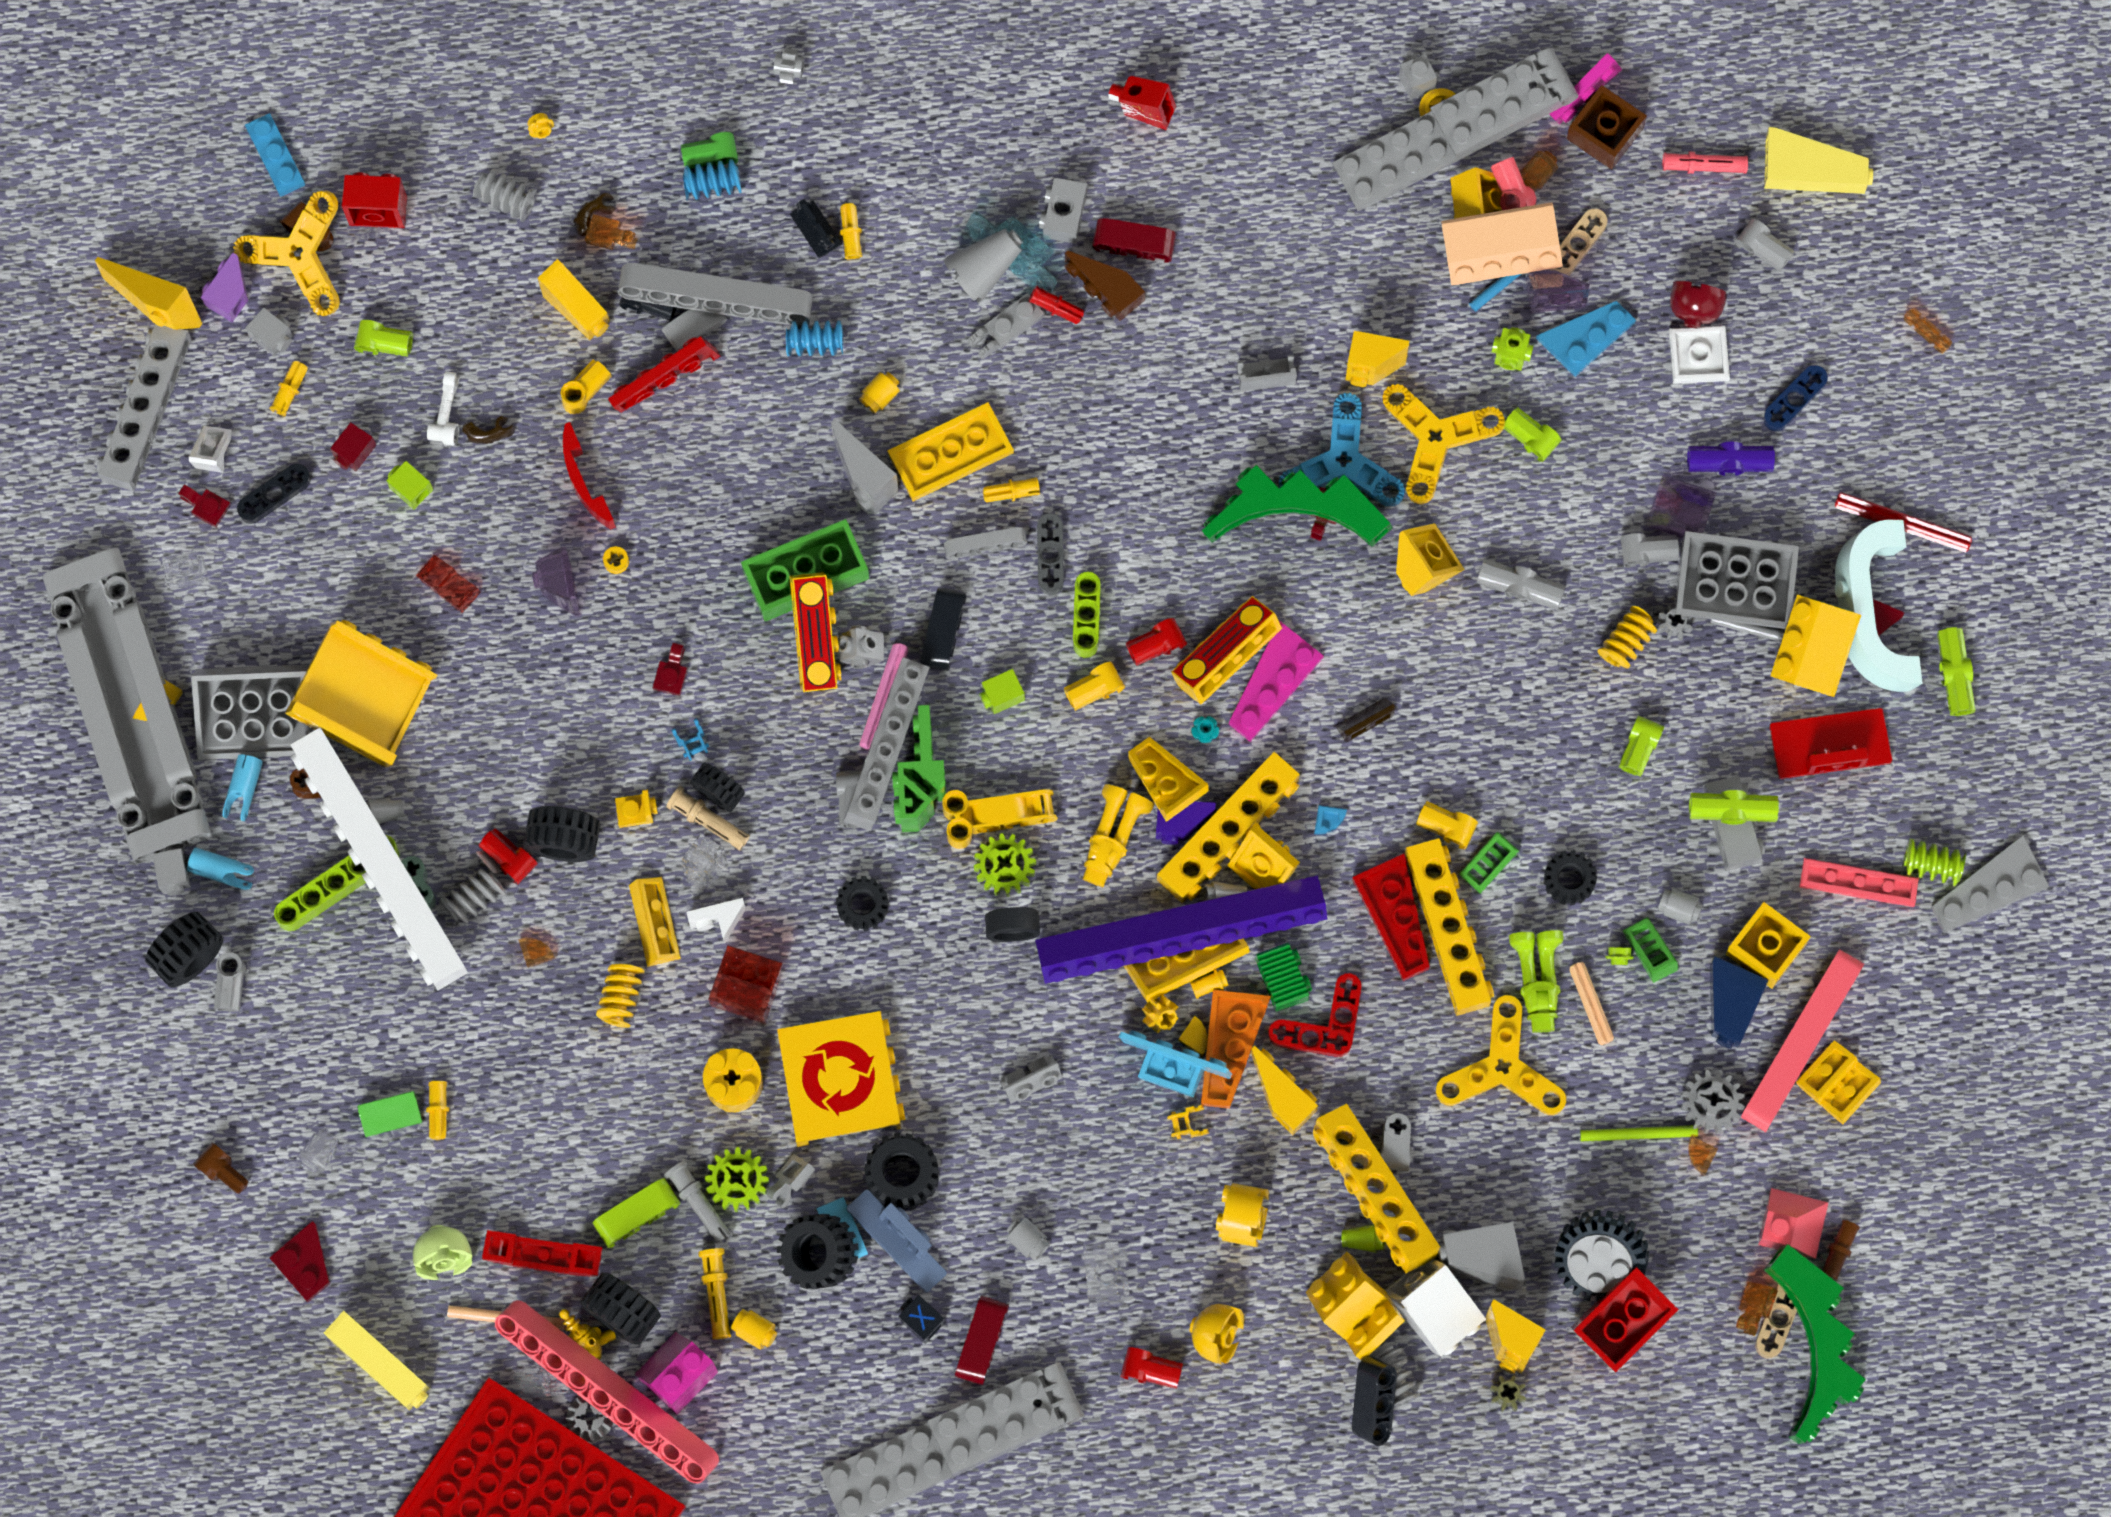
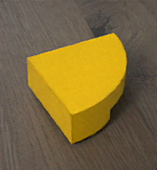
M1194 1016L1178 1041L1202 1057L1207 1048L1208 1037L1203 1023Z

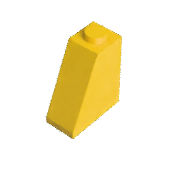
M558 259L538 277L543 297L584 336L591 340L595 335L600 337L605 333L610 322L608 313Z

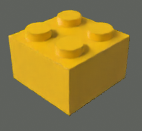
M1763 902L1731 943L1726 955L1747 971L1767 979V986L1773 989L1807 945L1811 936Z

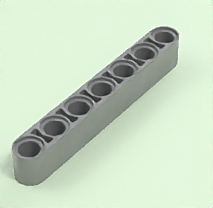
M626 263L621 267L618 294L628 300L784 325H791L792 321H796L799 327H802L803 321H807L808 324L810 323L813 295L801 289L639 263Z

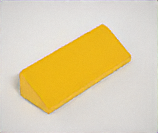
M662 877L636 879L629 885L647 967L681 959Z

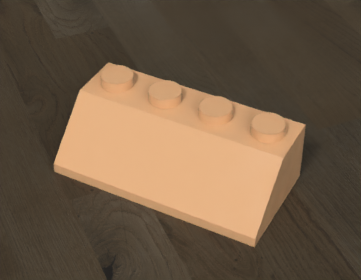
M1553 202L1441 221L1451 285L1563 267Z

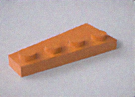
M1213 990L1206 1061H1209L1210 1058H1215L1227 1064L1226 1068H1228L1232 1075L1230 1079L1204 1071L1201 1105L1230 1109L1271 996Z

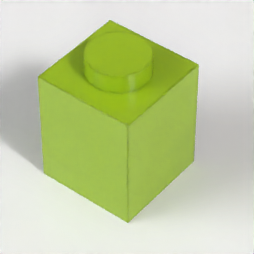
M407 461L401 466H395L388 474V479L386 480L389 489L413 510L433 491L430 481Z
M1013 669L981 682L983 692L979 693L980 699L985 709L991 708L993 714L1025 701V693Z

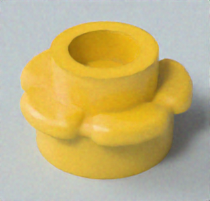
M545 113L533 115L527 122L529 135L539 139L549 136L551 128L554 127L553 120L549 119Z

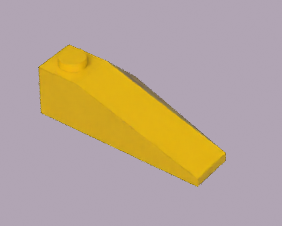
M100 257L95 259L103 279L156 325L166 326L175 330L201 327V319L186 287Z

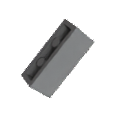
M1739 776L1706 783L1703 789V793L1721 794V792L1727 790H1740L1749 795L1747 785L1745 783L1741 784ZM1711 820L1725 871L1760 863L1765 850L1762 839L1757 838L1754 828L1757 827V821L1729 825L1721 823V820Z

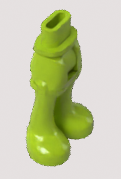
M1560 930L1543 931L1536 935L1542 981H1536L1534 933L1517 932L1509 935L1510 946L1518 952L1523 986L1520 989V994L1523 996L1527 1012L1530 1014L1527 1016V1020H1531L1533 1033L1555 1031L1554 1019L1558 1018L1556 1010L1558 995L1561 991L1556 981L1554 953L1555 949L1563 943V931Z

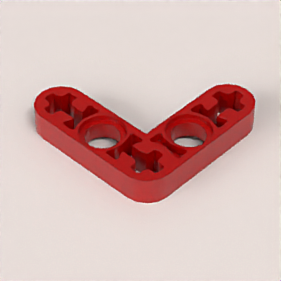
M1345 973L1337 979L1328 1027L1279 1019L1270 1025L1268 1031L1270 1042L1281 1048L1333 1057L1347 1055L1353 1042L1361 994L1360 979L1351 973ZM1346 980L1352 981V986L1357 987L1356 990H1351L1349 1001H1355L1354 1005L1347 1001L1337 1002V998L1342 1000L1344 998L1345 990L1340 987V984L1345 985ZM1340 1008L1348 1009L1352 1014L1351 1020L1346 1023L1339 1022L1335 1017L1336 1011ZM1283 1026L1285 1027V1032L1294 1034V1028H1299L1297 1044L1292 1043L1293 1037L1284 1036L1283 1040H1278V1035L1273 1034V1031H1278L1279 1027ZM1307 1031H1313L1318 1036L1319 1040L1313 1046L1305 1045L1302 1041V1035ZM1323 1033H1328L1327 1040L1334 1041L1337 1039V1036L1343 1037L1342 1040L1347 1043V1046H1342L1341 1050H1336L1334 1044L1326 1043V1049L1320 1048L1323 1043Z

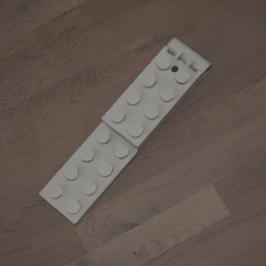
M1547 48L1537 55L1533 54L1430 107L1431 111L1345 155L1332 162L1355 208L1357 211H1361L1551 112L1571 104L1579 95L1553 48Z
M1058 1362L936 1416L919 1427L820 1471V1474L839 1517H867L1083 1419L1085 1414L1061 1362ZM1040 1401L1042 1405L1035 1407L1034 1403Z

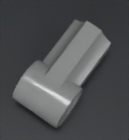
M1751 219L1735 240V245L1739 249L1741 247L1749 252V256L1756 255L1779 272L1785 267L1795 251L1771 235L1770 229L1756 219Z
M1634 533L1621 537L1623 564L1626 568H1630V565L1640 564V567H1644L1653 562L1678 561L1679 559L1677 535L1646 537L1645 534Z
M861 771L836 772L840 828H860L843 821Z
M226 952L220 955L216 962L218 972L214 1009L240 1012L246 964L237 954ZM230 961H237V970L231 974L225 973V965Z

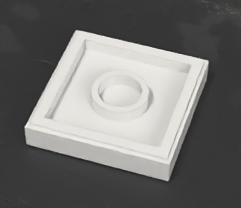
M1725 326L1700 327V329L1689 327L1669 328L1673 384L1730 380Z

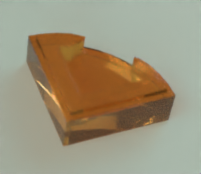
M533 938L518 939L528 968L555 959L551 949L542 941Z
M1691 1136L1688 1144L1689 1158L1694 1168L1701 1175L1705 1176L1718 1149Z

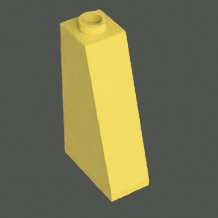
M1775 127L1768 128L1765 144L1764 188L1865 194L1867 186L1872 185L1873 168H1869V158Z
M345 1311L324 1332L336 1347L409 1411L413 1407L419 1408L428 1398L426 1392L429 1390V1387Z

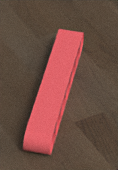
M1840 949L1838 950L1742 1113V1119L1764 1132L1767 1131L1863 968V962Z

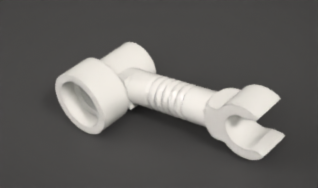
M445 372L443 394L437 423H430L427 429L428 440L441 441L444 445L451 446L457 445L460 433L459 424L448 423L453 397L459 383V377H456L455 372Z

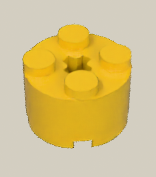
M730 1048L719 1051L709 1057L703 1071V1084L708 1098L715 1106L727 1112H741L752 1106L761 1095L763 1077L757 1061L750 1053ZM732 1075H736L738 1080L735 1081V1085L731 1086L728 1080H730Z
M1232 1183L1231 1186H1224L1222 1193V1202H1225L1224 1213H1219L1216 1221V1230L1219 1231V1237L1222 1241L1251 1247L1259 1246L1257 1240L1262 1239L1268 1208L1262 1206L1263 1199L1269 1200L1268 1189Z

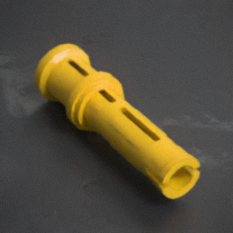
M723 1248L706 1249L698 1252V1256L702 1258L704 1275L701 1277V1281L707 1286L712 1339L714 1340L731 1337L724 1286L728 1275L724 1273L722 1255L725 1254V1250Z

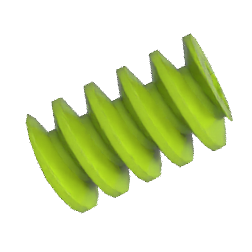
M1909 838L1902 868L1906 866L1907 875L1910 876L1915 869H1918L1919 878H1922L1926 871H1928L1931 881L1938 874H1941V882L1944 884L1949 877H1952L1953 886H1956L1963 873L1966 853L1961 859L1960 851L1955 849L1949 856L1948 847L1944 846L1938 853L1936 844H1932L1926 851L1924 841H1920L1915 848L1914 839Z

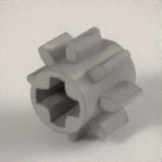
M785 48L782 54H776L773 74L779 75L781 83L793 84L795 78H802L804 58L798 57V50Z
M1668 605L1667 615L1660 613L1658 619L1664 622L1659 625L1658 631H1665L1667 633L1666 640H1669L1671 636H1677L1678 640L1682 641L1683 631L1690 633L1692 630V626L1686 624L1692 620V617L1675 615L1676 608L1673 609L1671 605ZM1674 618L1680 620L1676 627L1671 625Z

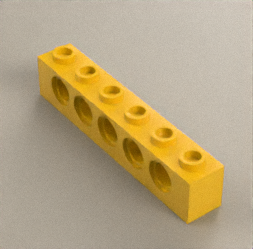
M1273 752L1157 874V881L1181 903L1187 898L1192 901L1201 892V883L1206 878L1212 880L1222 869L1220 863L1226 857L1230 860L1240 847L1239 843L1247 836L1249 831L1256 825L1261 828L1258 823L1265 816L1270 819L1280 808L1278 802L1284 796L1290 798L1300 786L1297 784L1300 774L1277 753ZM1265 784H1273L1277 791L1273 794H1266L1261 788ZM1246 804H1253L1257 807L1258 811L1249 815L1243 812L1242 807ZM1232 824L1238 828V832L1234 835H1228L1224 833L1223 827ZM1207 845H1214L1219 849V852L1210 856L1204 853L1203 848ZM1194 865L1199 869V873L1195 876H1188L1183 870L1186 866Z
M1440 838L1406 847V860L1456 1016L1490 1007L1491 998L1494 997L1493 988L1490 980L1485 981L1482 973L1485 970V963L1482 954H1476L1473 945L1477 943L1473 927H1468L1465 916H1468V910L1464 899L1459 900L1456 889L1460 887L1456 873H1450L1448 862H1451L1447 846H1442ZM1429 867H1436L1440 870L1441 875L1437 878H1431L1426 874L1425 870ZM1437 894H1445L1450 902L1440 905L1434 900V897ZM1453 921L1458 925V930L1448 932L1444 929L1443 923ZM1454 948H1462L1466 951L1467 956L1463 959H1457L1452 955L1451 951ZM1470 975L1475 979L1476 983L1473 986H1465L1461 983L1460 977Z
M1348 1104L1317 1118L1313 1129L1315 1141L1320 1147L1323 1146L1329 1155L1328 1158L1331 1166L1336 1171L1339 1170L1344 1178L1346 1189L1350 1194H1354L1360 1202L1361 1212L1373 1222L1377 1237L1381 1242H1385L1391 1250L1390 1254L1394 1263L1398 1267L1401 1266L1407 1274L1434 1260L1440 1248L1438 1242ZM1337 1139H1344L1349 1144L1342 1145L1337 1141ZM1352 1163H1360L1364 1166V1168L1358 1169L1354 1167ZM1374 1186L1378 1188L1380 1192H1371L1368 1189V1187ZM1390 1210L1395 1216L1389 1217L1383 1211ZM1399 1234H1405L1411 1240L1404 1241L1399 1237Z

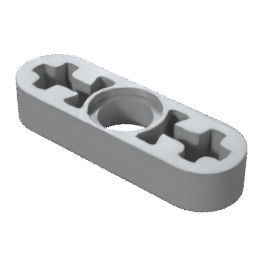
M1014 527L953 538L944 542L946 558L952 560L982 554L981 551L991 550V552L1023 547L1027 544L1024 528Z

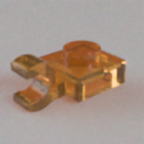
M593 214L585 242L586 244L613 250L615 243L623 247L635 249L638 239L635 238L636 233L621 230L620 221Z
M1747 1282L1738 1308L1744 1314L1738 1318L1736 1328L1744 1330V1334L1755 1336L1758 1331L1760 1318H1769L1778 1291L1771 1286Z

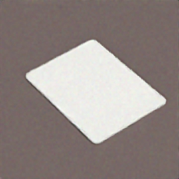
M484 851L476 852L492 873L502 872L499 866Z

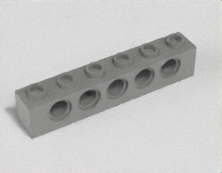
M155 324L153 330L150 329L145 340V345H147L143 355H139L136 362L137 372L135 378L129 381L126 388L127 399L125 404L121 405L117 411V425L114 431H110L106 442L107 451L105 456L100 457L97 464V472L102 482L135 491L192 341L187 330H175ZM162 351L168 352L164 359H156L158 353ZM150 377H159L156 383L152 385L146 384ZM141 402H149L148 407L144 410L136 409ZM130 428H139L135 435H127ZM121 453H130L126 460L117 461Z
M904 657L902 658L843 822L871 831L930 667Z

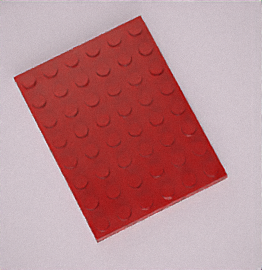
M488 1377L394 1517H680L686 1506Z

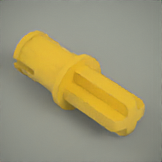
M854 203L842 204L840 207L842 219L840 235L843 236L844 256L847 260L858 259L863 256L860 244L862 229L858 227L857 208Z
M295 360L292 362L283 382L278 384L280 388L272 405L269 407L271 411H277V414L286 416L294 396L300 393L298 388L308 369L305 364Z
M1034 477L1020 481L1009 479L1008 483L986 486L983 488L984 501L993 502L1011 499L1013 502L1016 498L1040 495L1038 478Z
M430 1081L428 1084L429 1107L426 1108V1112L429 1113V1137L433 1140H442L446 1138L447 1113L449 1112L446 1095L447 1082Z

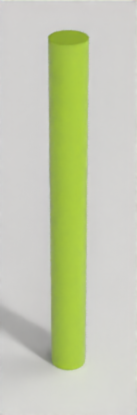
M1694 1125L1580 1130V1142L1698 1137V1128L1694 1129Z

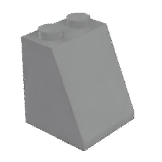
M1513 1222L1443 1234L1439 1244L1437 1261L1445 1264L1453 1275L1512 1290L1522 1288L1525 1276Z

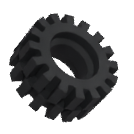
M706 762L701 765L690 780V784L700 794L728 812L733 811L745 794L744 789L734 782L731 777H728L726 773L719 771L718 768Z
M1571 850L1570 853L1562 851L1559 856L1557 854L1553 856L1552 860L1547 864L1544 873V885H1546L1547 893L1552 895L1551 898L1554 901L1557 899L1563 905L1570 903L1571 906L1577 902H1584L1586 898L1591 896L1597 882V870L1595 866H1592L1593 861L1590 858L1587 860L1582 852L1580 855L1576 854L1575 850ZM1566 868L1577 870L1581 875V883L1575 888L1563 886L1559 880L1560 872Z
M861 876V879L853 877L851 882L848 883L846 881L843 883L844 887L839 889L838 897H836L837 912L841 921L843 920L846 926H851L857 931L859 929L869 931L868 928L873 927L874 929L878 927V923H882L885 920L889 905L888 896L881 883L878 884L876 879L872 877L870 880L867 879L866 876ZM867 894L873 899L874 905L871 911L866 914H859L852 909L851 902L856 895Z

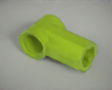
M361 320L354 349L360 353H363V350L373 352L372 355L382 352L408 357L413 345L412 331L384 327V325L376 321Z
M1519 407L1513 410L1505 421L1504 429L1524 444V448L1529 454L1532 452L1539 457L1537 460L1543 462L1562 441L1560 435L1546 424L1541 426Z
M1638 715L1628 738L1630 741L1624 751L1619 768L1627 773L1641 777L1652 750H1655L1665 726Z

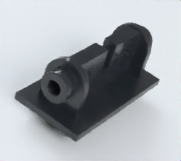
M803 199L796 204L798 209L790 213V216L818 258L823 257L842 245V242L814 200L807 202Z

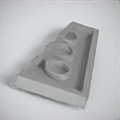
M2023 835L1934 904L1931 909L1945 934L2043 891L2049 887V884Z

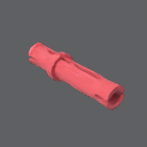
M1689 151L1688 154L1664 152L1662 169L1663 171H1687L1688 174H1694V171L1746 174L1748 170V156L1695 154L1694 151Z

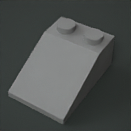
M834 419L831 422L833 440L856 497L854 501L863 511L867 512L870 510L876 515L898 492L897 475Z

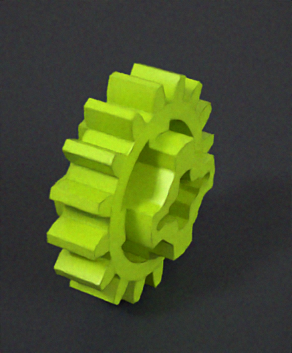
M1000 833L998 841H995L990 836V845L986 846L981 843L980 850L982 854L975 853L974 855L975 860L980 862L973 865L975 872H981L976 877L977 881H986L984 890L987 891L993 887L995 896H998L1001 890L1005 891L1006 897H1010V890L1012 889L1018 894L1021 893V884L1027 887L1030 885L1027 876H1035V870L1029 868L1036 865V859L1029 858L1033 854V849H1024L1026 845L1024 839L1019 841V843L1015 842L1014 834L1010 836L1009 840H1005L1004 834ZM1000 848H1009L1008 850H997ZM1020 856L1024 861L1023 871L1016 865ZM987 859L993 864L990 874L987 873L985 868ZM1010 860V868L1003 867L1000 869V861L1005 863ZM1002 879L1013 880L1011 882H1000Z
M736 1147L735 1154H730L729 1150L725 1149L724 1158L718 1155L714 1156L717 1163L716 1166L708 1164L707 1168L712 1175L705 1176V1181L712 1183V1185L706 1189L708 1194L716 1193L713 1197L715 1204L721 1200L723 1201L722 1207L724 1210L729 1205H733L734 1211L738 1212L740 1205H744L748 1211L750 1210L749 1202L753 1201L759 1204L760 1200L757 1195H766L767 1190L762 1186V1184L769 1183V1177L762 1176V1174L768 1171L767 1167L758 1166L762 1159L760 1156L752 1159V1151L750 1149L746 1151L745 1155L741 1154L740 1147ZM735 1161L744 1162L742 1165L731 1164V1162ZM721 1171L724 1174V1182L721 1184V1187H718V1176ZM730 1172L738 1177L742 1175L745 1187L737 1182L732 1184ZM756 1172L757 1181L753 1188L750 1184V1177ZM733 1193H741L744 1195V1197L741 1198H732L730 1196Z

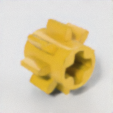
M1161 995L1160 999L1150 998V1002L1146 1003L1145 1007L1142 1008L1146 1016L1142 1021L1156 1033H1159L1161 1029L1171 1030L1179 1019L1175 1013L1178 1006L1164 995Z

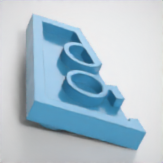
M1614 301L1536 336V339L1576 377L1634 325L1636 319L1617 301Z

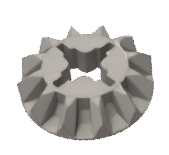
M577 1397L568 1407L566 1421L569 1430L587 1442L602 1439L613 1426V1422L582 1397ZM588 1405H590L595 1415L603 1416L593 1420L591 1430H589L586 1420L577 1419V1417L587 1415Z

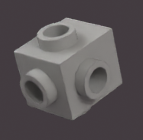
M853 626L849 631L839 635V662L851 664V668L864 669L884 661L883 633L869 631L865 626Z

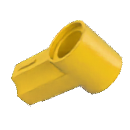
M592 359L573 381L563 385L560 394L563 408L566 412L570 414L583 412L587 407V402L611 378V373L603 364ZM574 394L581 396L577 401L568 400V397Z
M1110 661L1094 668L1090 675L1064 687V692L1071 706L1076 711L1100 698H1110L1109 694L1115 691L1120 693L1125 689V685Z
M1426 801L1416 825L1442 836L1443 840L1449 844L1453 842L1460 845V849H1466L1475 832L1478 821L1461 812L1452 813Z

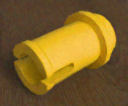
M1215 969L1212 974L1190 981L1196 999L1213 992V990L1221 989V991H1224V987L1229 986L1223 970L1217 971Z

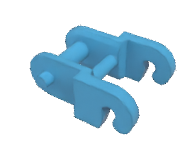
M697 718L693 720L698 729L697 736L686 741L680 740L675 728L671 730L678 746L684 747L686 752L683 754L684 758L688 757L690 761L692 760V755L703 750L707 754V748L709 747L708 743L704 744L703 742L704 732ZM697 740L700 741V746L688 750L686 745Z

